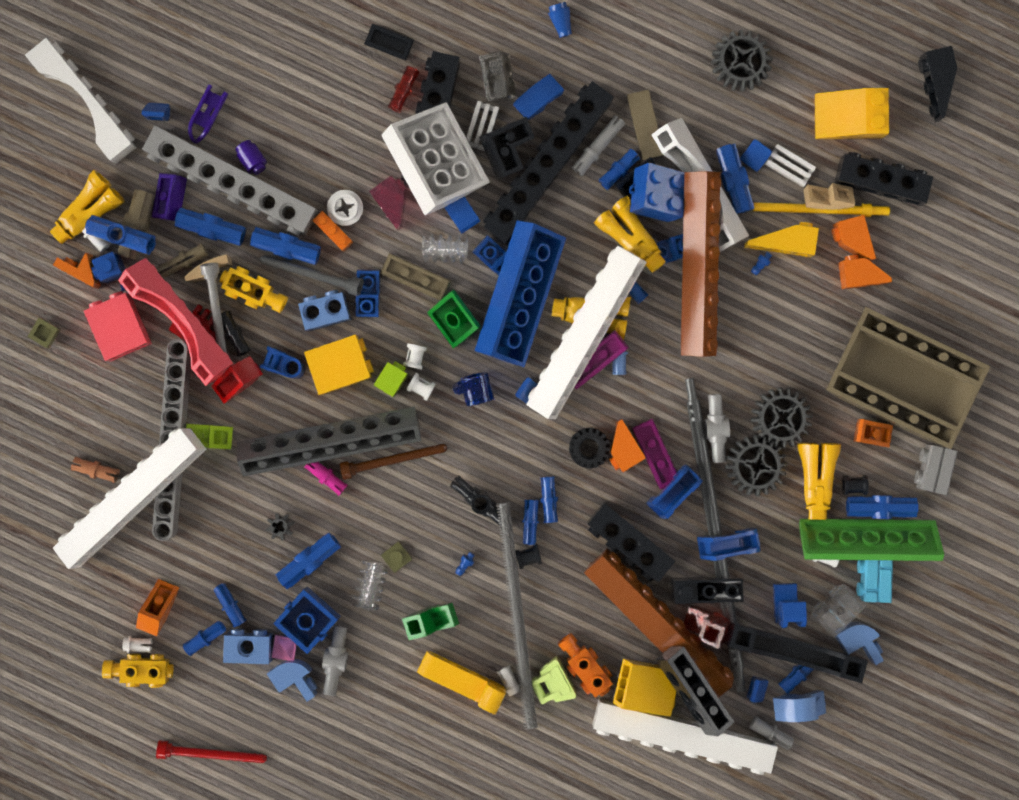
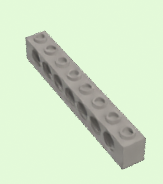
M155 125L142 148L143 151L148 153V159L158 164L160 161L167 163L166 168L177 174L183 171L188 174L187 179L199 184L202 181L208 184V190L218 195L220 191L227 194L228 197L226 199L237 205L240 202L248 205L247 210L256 215H259L260 212L268 215V221L278 226L280 222L287 225V230L297 236L300 233L307 235L313 224L312 220L319 212L316 208ZM174 147V154L166 157V149ZM194 157V164L191 167H186L185 161L187 158ZM210 167H214V175L207 178L205 171ZM233 177L235 184L231 188H226L225 181ZM248 188L255 189V194L252 198H245V191ZM269 198H274V207L266 209L265 201ZM290 208L295 209V216L292 219H286V210Z

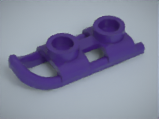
M208 84L188 125V135L194 144L201 142L208 134L228 96L227 92H223L222 96L211 92L212 85ZM205 103L208 106L205 112H202L200 110L203 104ZM194 123L205 128L197 139L194 138L192 132Z

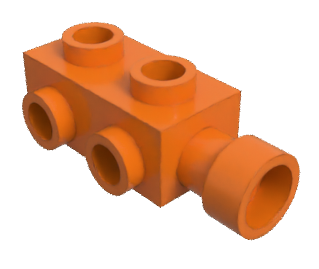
M572 633L566 635L558 642V645L563 652L566 651L569 655L566 658L569 663L566 666L573 677L578 675L583 681L580 683V686L587 695L592 693L595 698L598 695L604 696L611 690L610 686L613 685L610 679L613 676L606 665L601 667L596 660L599 656L592 647L587 649L583 645L580 648L576 643L577 639ZM583 660L588 662L587 666L584 668L579 666L580 662ZM597 678L601 679V683L598 686L593 684V681Z

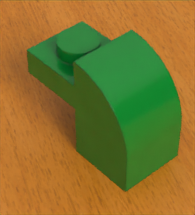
M452 602L431 606L402 618L408 640L425 637L435 631L455 627L459 624Z

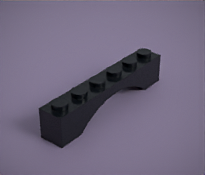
M731 621L729 622L724 644L735 649L795 663L858 683L863 682L868 663L867 660L858 656L848 655L847 653Z

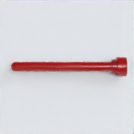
M164 740L158 741L156 749L157 759H167V757L175 755L253 763H265L267 760L264 754L173 746L172 743Z

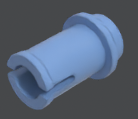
M623 352L612 361L613 375H626V354L628 352Z

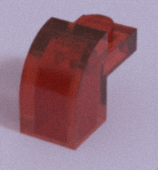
M691 605L688 608L684 624L687 630L699 634L698 641L719 649L724 644L730 621L717 612L710 613Z

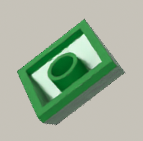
M452 290L427 312L453 349L482 329L455 290Z

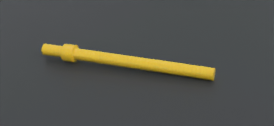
M753 202V211L852 214L864 215L865 217H871V215L889 216L890 207L872 206V204L864 203L861 206L855 205L852 208L827 210L808 208L805 204Z

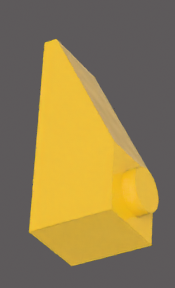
M799 222V225L748 240L744 243V248L811 258L816 252L819 228L813 227L812 223Z

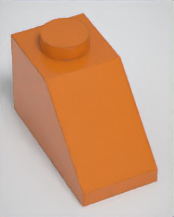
M864 215L833 224L832 236L834 241L838 242L839 247L853 255H858L859 258H867L870 261L876 259Z
M850 255L845 256V260L838 263L842 290L892 282V278L867 258Z
M622 419L617 421L609 452L612 457L609 461L615 470L620 469L621 472H625L646 459L624 421Z
M158 579L138 612L136 628L157 636L168 618L179 587Z

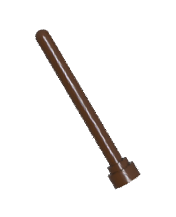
M438 444L356 464L354 462L349 463V461L340 462L342 478L347 480L351 479L357 472L444 453L447 451V445Z

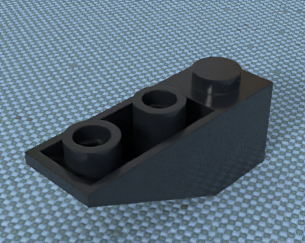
M952 46L927 51L919 57L920 60L918 61L919 70L923 73L925 79L924 91L926 95H929L931 103L929 104V112L931 117H934L935 123L945 118L957 71Z
M671 578V601L675 604L744 602L743 579Z

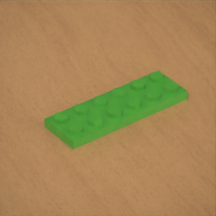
M799 520L804 559L943 561L944 558L936 520Z

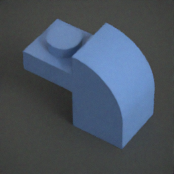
M850 622L833 631L841 648L848 655L862 647L873 664L877 665L884 661L880 655L883 653L877 641L873 642L880 635L868 625L861 622Z
M302 660L283 661L267 673V676L279 693L295 683L307 702L318 693L314 680L306 676L310 673L312 667Z
M815 690L802 695L784 694L773 698L775 721L806 722L819 719L818 716L826 714L824 691Z

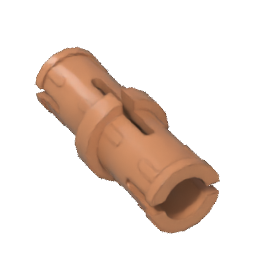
M75 457L72 462L81 464V466L71 464L72 471L88 474L90 478L96 479L98 477L112 483H116L118 477L109 474H120L119 469L101 465V462L98 461L90 462L79 457Z

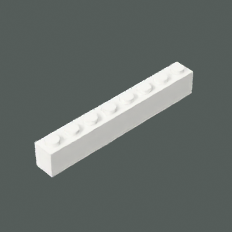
M617 246L616 249L610 252L607 265L604 269L600 270L596 277L597 282L595 286L587 292L584 299L585 303L575 313L573 317L574 322L570 329L564 332L560 347L554 350L549 366L540 374V381L537 387L533 388L529 393V401L526 405L547 419H556L647 263L620 246Z
M177 428L173 430L165 443L156 446L149 458L140 461L133 473L124 476L117 488L108 491L105 495L106 498L101 503L91 507L90 513L86 517L79 519L70 532L63 534L58 539L59 542L53 549L67 568H79L84 565L206 450L204 445L190 428Z
M601 698L598 699L592 724L593 729H596V732L601 735L609 736L612 733L619 735L618 738L624 741L631 742L632 739H635L648 747H654L655 744L663 746L662 749L668 752L675 753L676 750L685 752L684 754L688 757L698 758L699 755L707 757L706 760L712 763L720 764V761L727 762L730 767L735 769H742V766L751 768V772L759 775H764V772L772 773L778 748L772 741L768 742L764 739L725 730L718 737L705 735L696 722L672 716L625 710L613 704V701Z

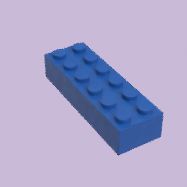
M516 221L475 347L476 352L513 365L525 367L566 237L535 223Z

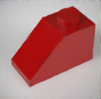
M248 356L230 366L211 387L225 404L251 386L263 373L251 356Z

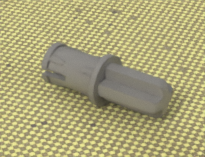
M755 716L750 723L749 729L764 736L766 741L769 742L771 740L786 750L792 747L794 739L777 729L776 725L772 726L761 720L758 716Z

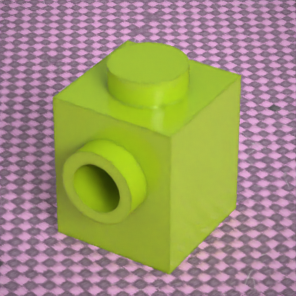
M396 361L393 364L387 362L374 386L395 397L409 375L404 372L406 367Z

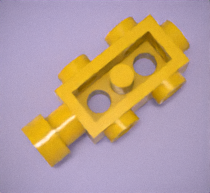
M237 266L236 270L231 267L229 271L224 270L219 280L222 283L221 288L226 290L224 295L237 300L238 296L246 299L245 305L256 310L258 306L265 308L266 305L272 307V310L278 313L283 311L288 297L281 293L278 295L273 293L274 288L269 286V280L259 275L254 279L248 276L250 271L240 266ZM238 280L243 282L240 288H237L235 285ZM259 289L263 291V295L260 298L256 297V291Z
M139 653L127 654V658L121 659L120 663H115L114 660H104L102 678L113 679L114 676L119 677V683H126L127 687H139L140 684H149L151 688H160L169 681V678L173 677L174 666L169 664L170 659H164V654H151L150 658H141ZM128 668L134 669L135 674L133 676L128 674ZM151 669H156L158 675L152 676Z

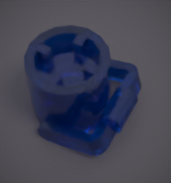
M488 372L473 373L459 379L460 381L454 383L452 387L455 394L460 395L463 393L466 406L479 405L495 398Z

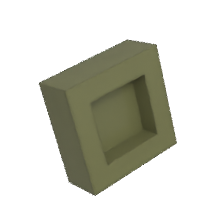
M39 317L27 337L50 349L61 329Z
M400 541L381 554V557L394 573L413 559Z

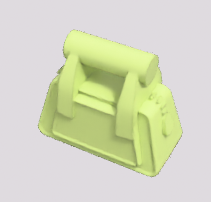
M555 656L540 669L539 676L532 678V687L541 705L550 700L560 702L576 698L577 691L558 656ZM544 682L549 690L547 694H545L540 683Z

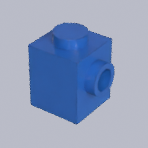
M113 251L92 260L94 266L91 269L94 277L107 284L118 280L125 270L121 256Z

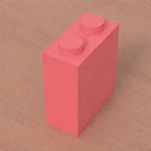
M122 291L110 295V299L102 302V300L89 304V309L84 310L103 358L109 362L152 344L132 296Z

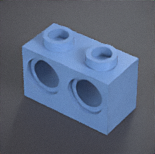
M338 290L326 292V297L317 299L316 296L304 298L303 303H299L298 306L305 330L312 331L350 321L351 316L345 294L343 292L339 293ZM334 301H339L341 304V309L337 313L330 311V304ZM311 307L319 309V315L314 319H310L308 316V311Z

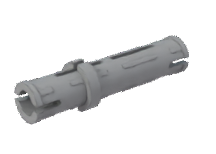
M614 115L589 147H585L582 156L571 167L576 173L579 172L578 175L583 176L592 163L599 160V155L622 127L625 126V122L621 118L618 120L619 117Z

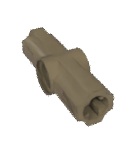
M134 189L129 212H126L122 225L148 233L151 222L149 216L155 195ZM119 245L117 255L138 260L140 252Z

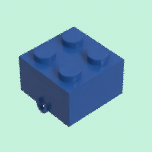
M647 163L635 168L633 185L629 188V193L632 194L630 212L665 222L683 218L684 172L653 163Z
M307 586L293 602L290 601L284 607L285 611L273 624L308 654L319 641L322 642L328 635V630L341 616Z

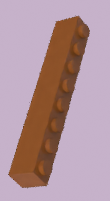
M684 172L681 356L707 357L716 356L721 172Z
M607 548L588 565L584 574L662 653L671 646H684L718 698L732 687L734 677L731 670L723 666L717 660L716 655L701 644L697 635L691 634L685 628L683 621L675 617L669 611L668 606L663 601H659L653 595L652 590L637 579L633 570L626 568L621 563V559L616 553L611 552Z

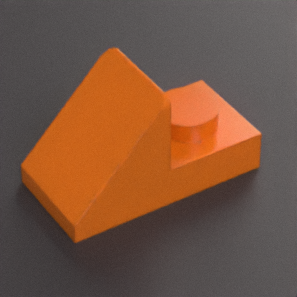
M85 253L80 263L68 257L65 260L56 258L53 266L91 287L99 289L101 286L100 280L94 277L91 269L94 266L92 254Z
M857 419L854 442L890 448L893 425Z

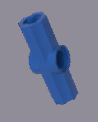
M728 144L716 149L718 161L722 169L721 178L725 191L729 193L735 212L742 214L753 210L754 203L748 188V174L745 167L741 164L736 144Z
M180 208L175 217V227L198 233L197 235L214 241L218 239L241 246L246 235L245 227L223 221L224 219L207 213L203 215Z
M91 215L85 225L86 234L150 255L156 245V236L95 215ZM122 230V231H123V236H122V238L119 240V237H118V236H119L120 231Z
M255 227L251 236L250 246L272 252L274 255L285 259H296L316 265L321 254V246L298 240L299 238L279 232L278 234Z
M872 495V497L851 496L847 497L846 500L847 516L871 517L874 519H892V517L913 518L917 517L919 504L915 497Z
M330 532L325 534L314 545L308 546L295 556L291 563L275 574L278 581L286 589L291 588L305 575L308 576L320 567L324 560L341 548V545Z

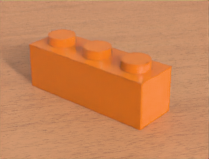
M323 211L312 220L343 252L353 243Z

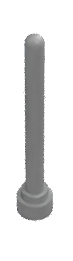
M201 264V275H204V279H207L216 343L227 353L216 282L220 272L219 264Z

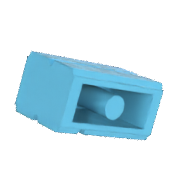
M858 560L857 572L861 573V582L857 583L856 592L857 596H860V600L864 602L892 603L893 560Z

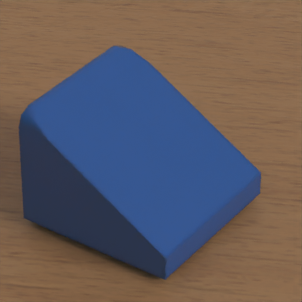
M147 103L141 114L147 120L168 121L170 118V104Z
M754 139L740 157V161L755 172H758L772 154V151Z
M529 377L526 378L516 392V397L527 404L529 393L538 384Z
M756 676L752 677L747 693V698L750 702H763L769 683L768 680Z

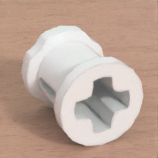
M407 343L409 349L403 366L422 370L423 366L421 363L427 347Z
M415 373L407 391H413L423 396L424 400L427 401L436 383H430L419 377L418 373Z

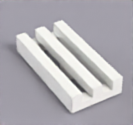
M477 101L466 137L472 148L485 151L483 145L479 144V136L482 135L489 111L493 113L487 133L493 131L499 107H493L490 104H483ZM482 108L484 109V112L481 118V122L477 131L475 141L473 143L470 141L474 132V128L477 122L480 109Z
M779 144L775 146L765 163L766 166L801 187L806 185L816 168ZM777 152L794 161L795 163L799 164L800 166L804 167L808 171H804L803 169L799 168L798 166L779 156ZM775 159L804 177L803 180L775 164L772 160Z

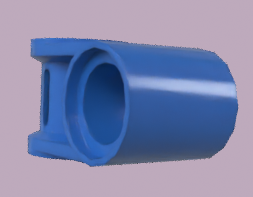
M267 346L266 350L268 352L263 364H260V368L294 379L301 378L304 375L306 367L303 361ZM293 362H296L299 367L295 374L289 372V366Z

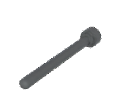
M266 255L260 257V262L264 265L343 287L351 295L359 296L363 289L364 280L358 277L345 279Z

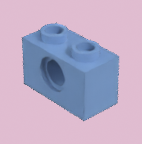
M231 629V632L224 635L223 663L269 664L272 661L273 633H267V630L264 629L253 630V633H244V629ZM245 640L253 643V651H247L244 648L243 643Z

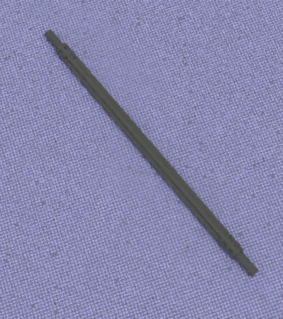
M694 378L685 379L689 401L686 403L698 474L703 480L700 486L709 536H722L700 400H697ZM726 558L713 561L716 578H730ZM734 602L720 603L725 635L727 634L729 622L737 623ZM727 646L731 670H734L737 692L746 691L743 674L745 666L742 650Z

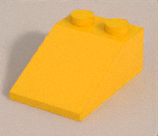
M862 88L815 94V139H883L889 134V88Z

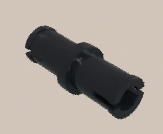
M225 311L221 313L223 329L226 333L225 338L230 340L237 356H243L250 352L251 349L241 334L243 332L241 327L236 325L230 314L231 312Z

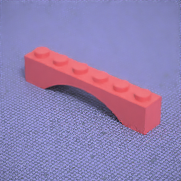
M147 258L124 270L118 281L132 298L143 301L161 311L181 332L189 349L191 369L205 386L219 378L233 365L229 355L220 348L214 337L205 330L200 320L191 313L185 302L176 295L171 285L162 278L156 267Z

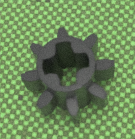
M277 512L275 513V520L272 518L267 519L271 524L266 531L273 533L271 539L280 536V539L283 541L285 540V533L293 534L290 526L294 525L295 522H289V514L281 517L280 513ZM282 521L285 530L278 531L276 523Z

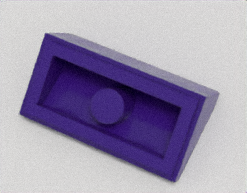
M159 174L152 218L175 222L176 214L183 205L187 183L186 178L174 174Z

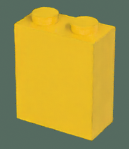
M355 334L304 352L318 395L322 396L372 378L371 373L374 372L371 360H366L364 351H367L363 338L359 339L358 335Z
M623 659L613 704L625 710L671 717L672 710L675 707L676 690L658 664Z

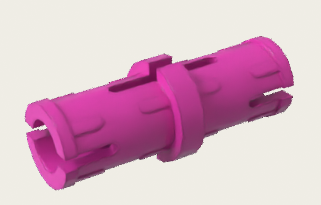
M320 462L309 463L304 466L305 469L319 479V483L327 485L338 496L348 486L333 474L332 469H327Z

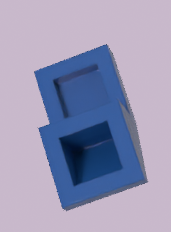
M465 197L444 207L461 233H464L480 222V219Z

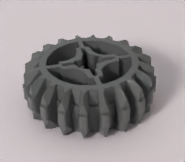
M739 30L738 36L732 31L729 34V38L724 35L721 39L722 43L717 42L715 47L718 50H713L712 56L715 58L711 60V65L717 67L712 72L713 74L720 73L717 81L726 80L723 84L724 87H727L730 83L732 84V91H735L737 86H739L740 91L744 92L746 85L749 90H753L754 84L760 86L762 84L761 79H767L768 74L766 72L772 69V66L768 63H771L773 58L766 56L771 52V48H763L767 42L766 40L761 43L758 41L760 34L752 38V31H748L746 36H744L743 30ZM735 45H746L750 49L742 50L739 46ZM726 50L730 52L729 56L732 59V63L728 68L724 62ZM755 54H757L759 59L757 72L753 69L754 65L751 62ZM748 56L745 63L742 62L736 65L738 59H745ZM740 71L749 77H738L733 75V73Z
M781 387L777 388L776 395L772 389L768 390L769 398L765 394H761L760 397L764 402L755 401L754 404L760 408L759 410H751V413L757 414V418L750 419L751 422H758V425L752 428L753 431L761 430L757 435L758 439L766 436L767 445L771 440H774L773 448H777L780 442V446L783 449L786 448L787 441L791 447L795 446L794 438L798 442H802L803 439L799 434L808 435L809 432L804 427H812V423L806 422V418L813 417L812 414H806L805 412L811 406H802L806 398L802 397L797 400L799 392L796 391L791 396L790 388H786L783 394ZM784 399L791 402L792 405L782 410L773 401ZM768 407L772 418L766 426L764 414ZM797 410L799 420L797 427L794 428L792 416ZM777 412H780V414L787 413L784 417L786 424L783 422L776 423L779 419ZM781 426L790 434L778 437L772 434L771 431Z
M753 435L752 442L749 437H744L745 445L737 441L736 445L739 449L730 448V451L735 454L734 457H726L727 460L732 461V465L727 464L725 468L733 469V472L728 473L727 477L732 478L735 476L731 484L735 486L740 483L738 491L742 492L746 488V495L750 496L753 489L755 496H760L761 489L765 495H768V486L775 491L777 487L774 482L783 483L782 479L778 478L779 474L783 476L787 474L785 471H781V467H787L788 464L780 462L786 455L777 454L782 449L781 446L772 448L775 443L774 440H771L767 445L766 436L761 438L760 442L757 435ZM758 447L757 452L754 453L751 459L741 458L748 449ZM764 450L768 451L771 455L774 467L765 463ZM757 460H759L760 462L758 464H761V466L766 467V469L760 468L756 469L754 472V468H752L751 465L746 464V462L756 463ZM739 464L748 469V482L741 476ZM761 473H771V476L765 482L755 484Z

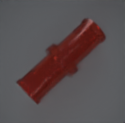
M406 66L400 82L396 83L394 87L396 91L388 104L389 109L401 113L407 97L411 96L413 92L412 86L420 73L417 69Z

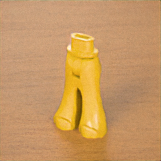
M96 170L89 174L83 190L56 220V226L50 230V233L61 244L67 239H73L82 233L87 219L91 215L101 217L125 202L121 194L114 188H111L112 184ZM97 198H99L94 205L88 208Z
M625 196L615 203L612 207V213L610 210L605 211L594 221V224L601 231L615 239L624 249L645 260L647 263L644 267L647 266L653 273L664 265L666 261L660 255L662 253L661 250H659L654 239L641 224L637 215L630 212L631 200L628 196ZM613 214L624 224V226L631 232L633 236L628 234L622 228V226L618 223Z
M564 297V300L554 298L551 316L560 317L561 321L573 324V317L584 305L585 298L570 297L567 299V297ZM626 297L617 313L618 316L628 317L631 297ZM614 319L606 333L611 334L615 330L624 340L627 320Z
M797 443L804 472V497L806 509H809L808 519L827 520V510H830L834 472L841 444L820 443L821 473L818 478L819 444Z

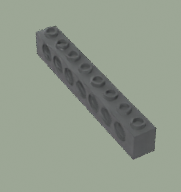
M414 406L238 441L237 463L244 477L421 441L419 420Z

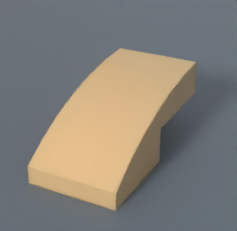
M832 183L829 188H823L807 184L804 189L805 205L808 208L833 210L855 206L853 187Z
M227 254L202 263H218L219 268L233 266L231 257ZM200 265L185 276V281L189 283L207 280L204 279V275H201Z

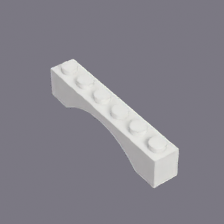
M45 38L26 53L25 56L44 77L63 82L74 88L82 96L94 120L96 144L111 162L117 164L137 148L132 142L135 138L127 129L122 130L118 125L121 121L113 111L109 113L104 106L107 104L99 94L94 95L90 89L93 86L84 76L80 78L76 73L79 69L71 59L66 60L62 54L65 51L56 41L52 43Z
M682 118L665 124L651 134L662 154L669 158L682 172L712 171ZM722 187L720 188L721 210L719 218L720 252L749 236Z

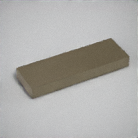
M649 89L627 94L628 106L642 161L647 160L649 157L652 159L663 157L664 155L651 135L658 130V125Z
M390 253L380 272L383 276L439 301L444 298L451 283L450 280Z

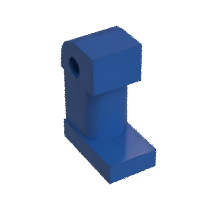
M687 464L678 470L673 476L674 479L658 496H653L646 502L661 519H668L674 513V510L703 482Z
M757 528L737 530L733 534L723 536L697 537L700 559L718 561L727 557L760 552L761 547Z
M773 584L774 622L779 624L781 628H787L788 622H794L799 627H806V601L798 600L797 584Z

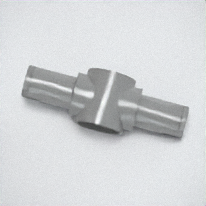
M709 394V415H707V419L704 421L706 439H709L712 445L713 463L726 462L725 442L730 437V424L728 417H725V414H723L722 394Z
M334 626L331 645L324 652L322 669H324L326 674L323 694L336 696L339 676H342V672L346 670L348 652H346L344 646L347 627Z

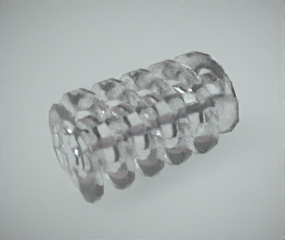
M423 233L422 256L424 262H428L431 256L433 262L436 263L440 256L442 263H446L448 257H450L451 263L454 264L458 257L460 263L464 264L466 258H468L469 236L467 235L465 241L462 242L460 235L457 236L455 241H453L451 235H448L447 240L444 241L442 234L439 235L437 240L434 239L433 234H430L429 239L426 240Z
M361 560V563L367 567L359 569V572L364 574V577L357 578V581L362 583V586L355 587V590L360 592V595L352 597L358 601V604L352 605L367 610H379L380 606L375 602L381 601L382 597L377 593L384 591V588L379 584L386 582V579L381 575L388 574V570L383 567L386 566L384 564Z

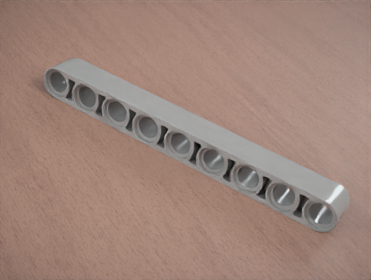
M174 339L167 346L159 444L165 443L173 430L186 428L191 357L185 340ZM181 343L184 346V352L178 356L175 353V347ZM177 366L182 368V375L179 378L173 375L174 368ZM176 388L181 393L177 401L173 400L171 396L172 391ZM173 411H176L179 415L176 423H172L170 420V414ZM182 473L172 481L173 489L171 491L165 488L155 497L152 533L159 541L169 540L177 534ZM165 501L171 504L172 509L169 514L165 513L162 508ZM163 524H166L170 529L168 536L161 533V526Z

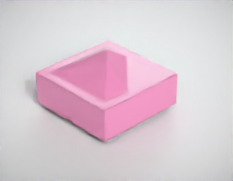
M276 634L271 658L287 661L294 660L297 645L289 637Z

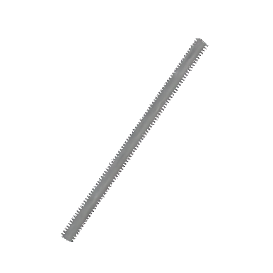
M510 502L497 503L498 506L496 507H499L497 510L500 511L497 513H500L498 516H501L498 517L500 519L498 521H501L499 524H502L499 526L502 527L499 530H502L500 533L503 534H500L502 536L500 538H503L501 541H504L501 543L504 544L501 547H505L502 548V550H505L502 551L505 552L502 555H506L503 557L506 558L503 561H506L504 564H507L504 565L507 567L504 568L507 569L505 572H508L505 574L508 575L505 578H508L506 581L509 582L506 583L509 584L506 586H509L507 589H510L507 591L510 592L507 595H511L508 596L511 597V599H508L511 600L508 603H512L509 605L512 606L509 609H512L510 612H513L510 613L513 614L510 617H513L511 620H514L511 622L514 623L511 626L515 628V630H512L515 631L512 634H515L513 637H516L513 639L516 641L513 642L517 643L514 644L517 645L514 647L517 648L514 651H518L515 653L518 654L515 655L518 658L515 659H519L516 661L519 662L516 665H519L517 668H520L517 669V671H520L517 673H520L518 676H521L518 678L521 679L518 682H521L519 685H522L519 686L522 687L519 690H522L520 693H523L520 695L523 696L520 699H524L521 700V702H524L521 703L524 704L521 707H525L522 709L525 710L522 713H525L523 716H526L523 717L526 718V720H523L526 721L524 724H527L524 726L527 727L525 728L526 730L538 727L521 589L518 586L520 581L517 558L514 555L516 554L515 541L512 538L514 533L512 524H510L512 523L511 510L508 507Z

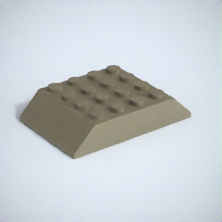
M865 307L826 390L842 401L911 434L952 449L991 366Z

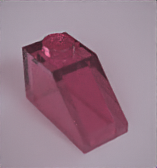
M390 176L369 192L398 231L402 226L406 201L403 191L406 188L399 178L394 180Z

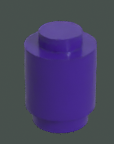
M246 140L235 148L236 156L248 174L254 173V175H258L266 169L267 160L257 145L252 143L251 140Z

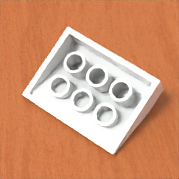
M447 102L395 122L382 134L387 147L425 216L446 207L490 182Z

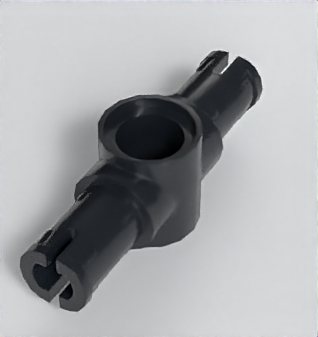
M459 475L455 478V481L451 482L450 487L465 498L464 501L471 505L475 513L482 514L484 517L488 516L499 526L502 525L499 524L501 521H498L500 520L498 517L501 516H498L500 513H497L500 511L497 510V503L489 497L486 491L478 489L476 486L472 487ZM483 497L486 499V503L483 506H477L474 504L475 500Z

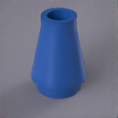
M566 2L550 6V13L548 15L558 32L559 38L571 35L570 7H567Z

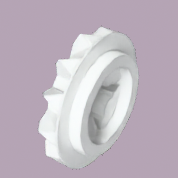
M340 190L335 192L328 200L327 212L334 223L348 226L359 221L363 213V203L355 192ZM342 199L347 205L352 206L349 209V217L343 211H338L342 208Z

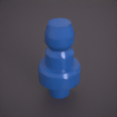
M768 252L764 256L760 254L751 272L755 276L758 275L761 269L769 266L771 263L769 259L772 255Z
M469 552L467 555L463 554L461 557L460 566L456 568L455 572L457 575L462 576L465 570L474 564L473 558L475 555L472 552Z

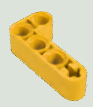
M426 651L417 670V673L478 702L480 708L492 714H497L506 695V688L503 685L431 651Z

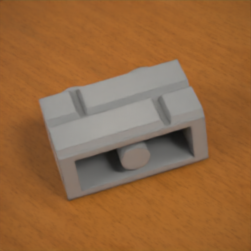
M926 444V447L922 448L919 456V461L922 462L921 468L916 471L914 476V483L917 484L916 489L947 495L958 451Z

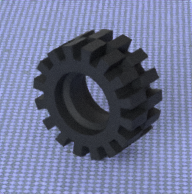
M584 428L572 436L569 443V453L573 461L579 466L587 469L597 468L608 459L610 442L600 430ZM587 439H592L598 444V452L592 457H586L581 452V444Z

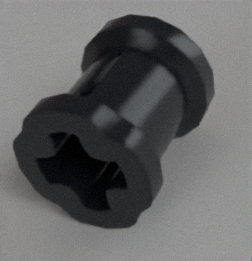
M843 475V495H848V493L868 494L869 482L867 475H862V477Z
M537 544L533 548L515 551L520 569L535 563L542 564Z

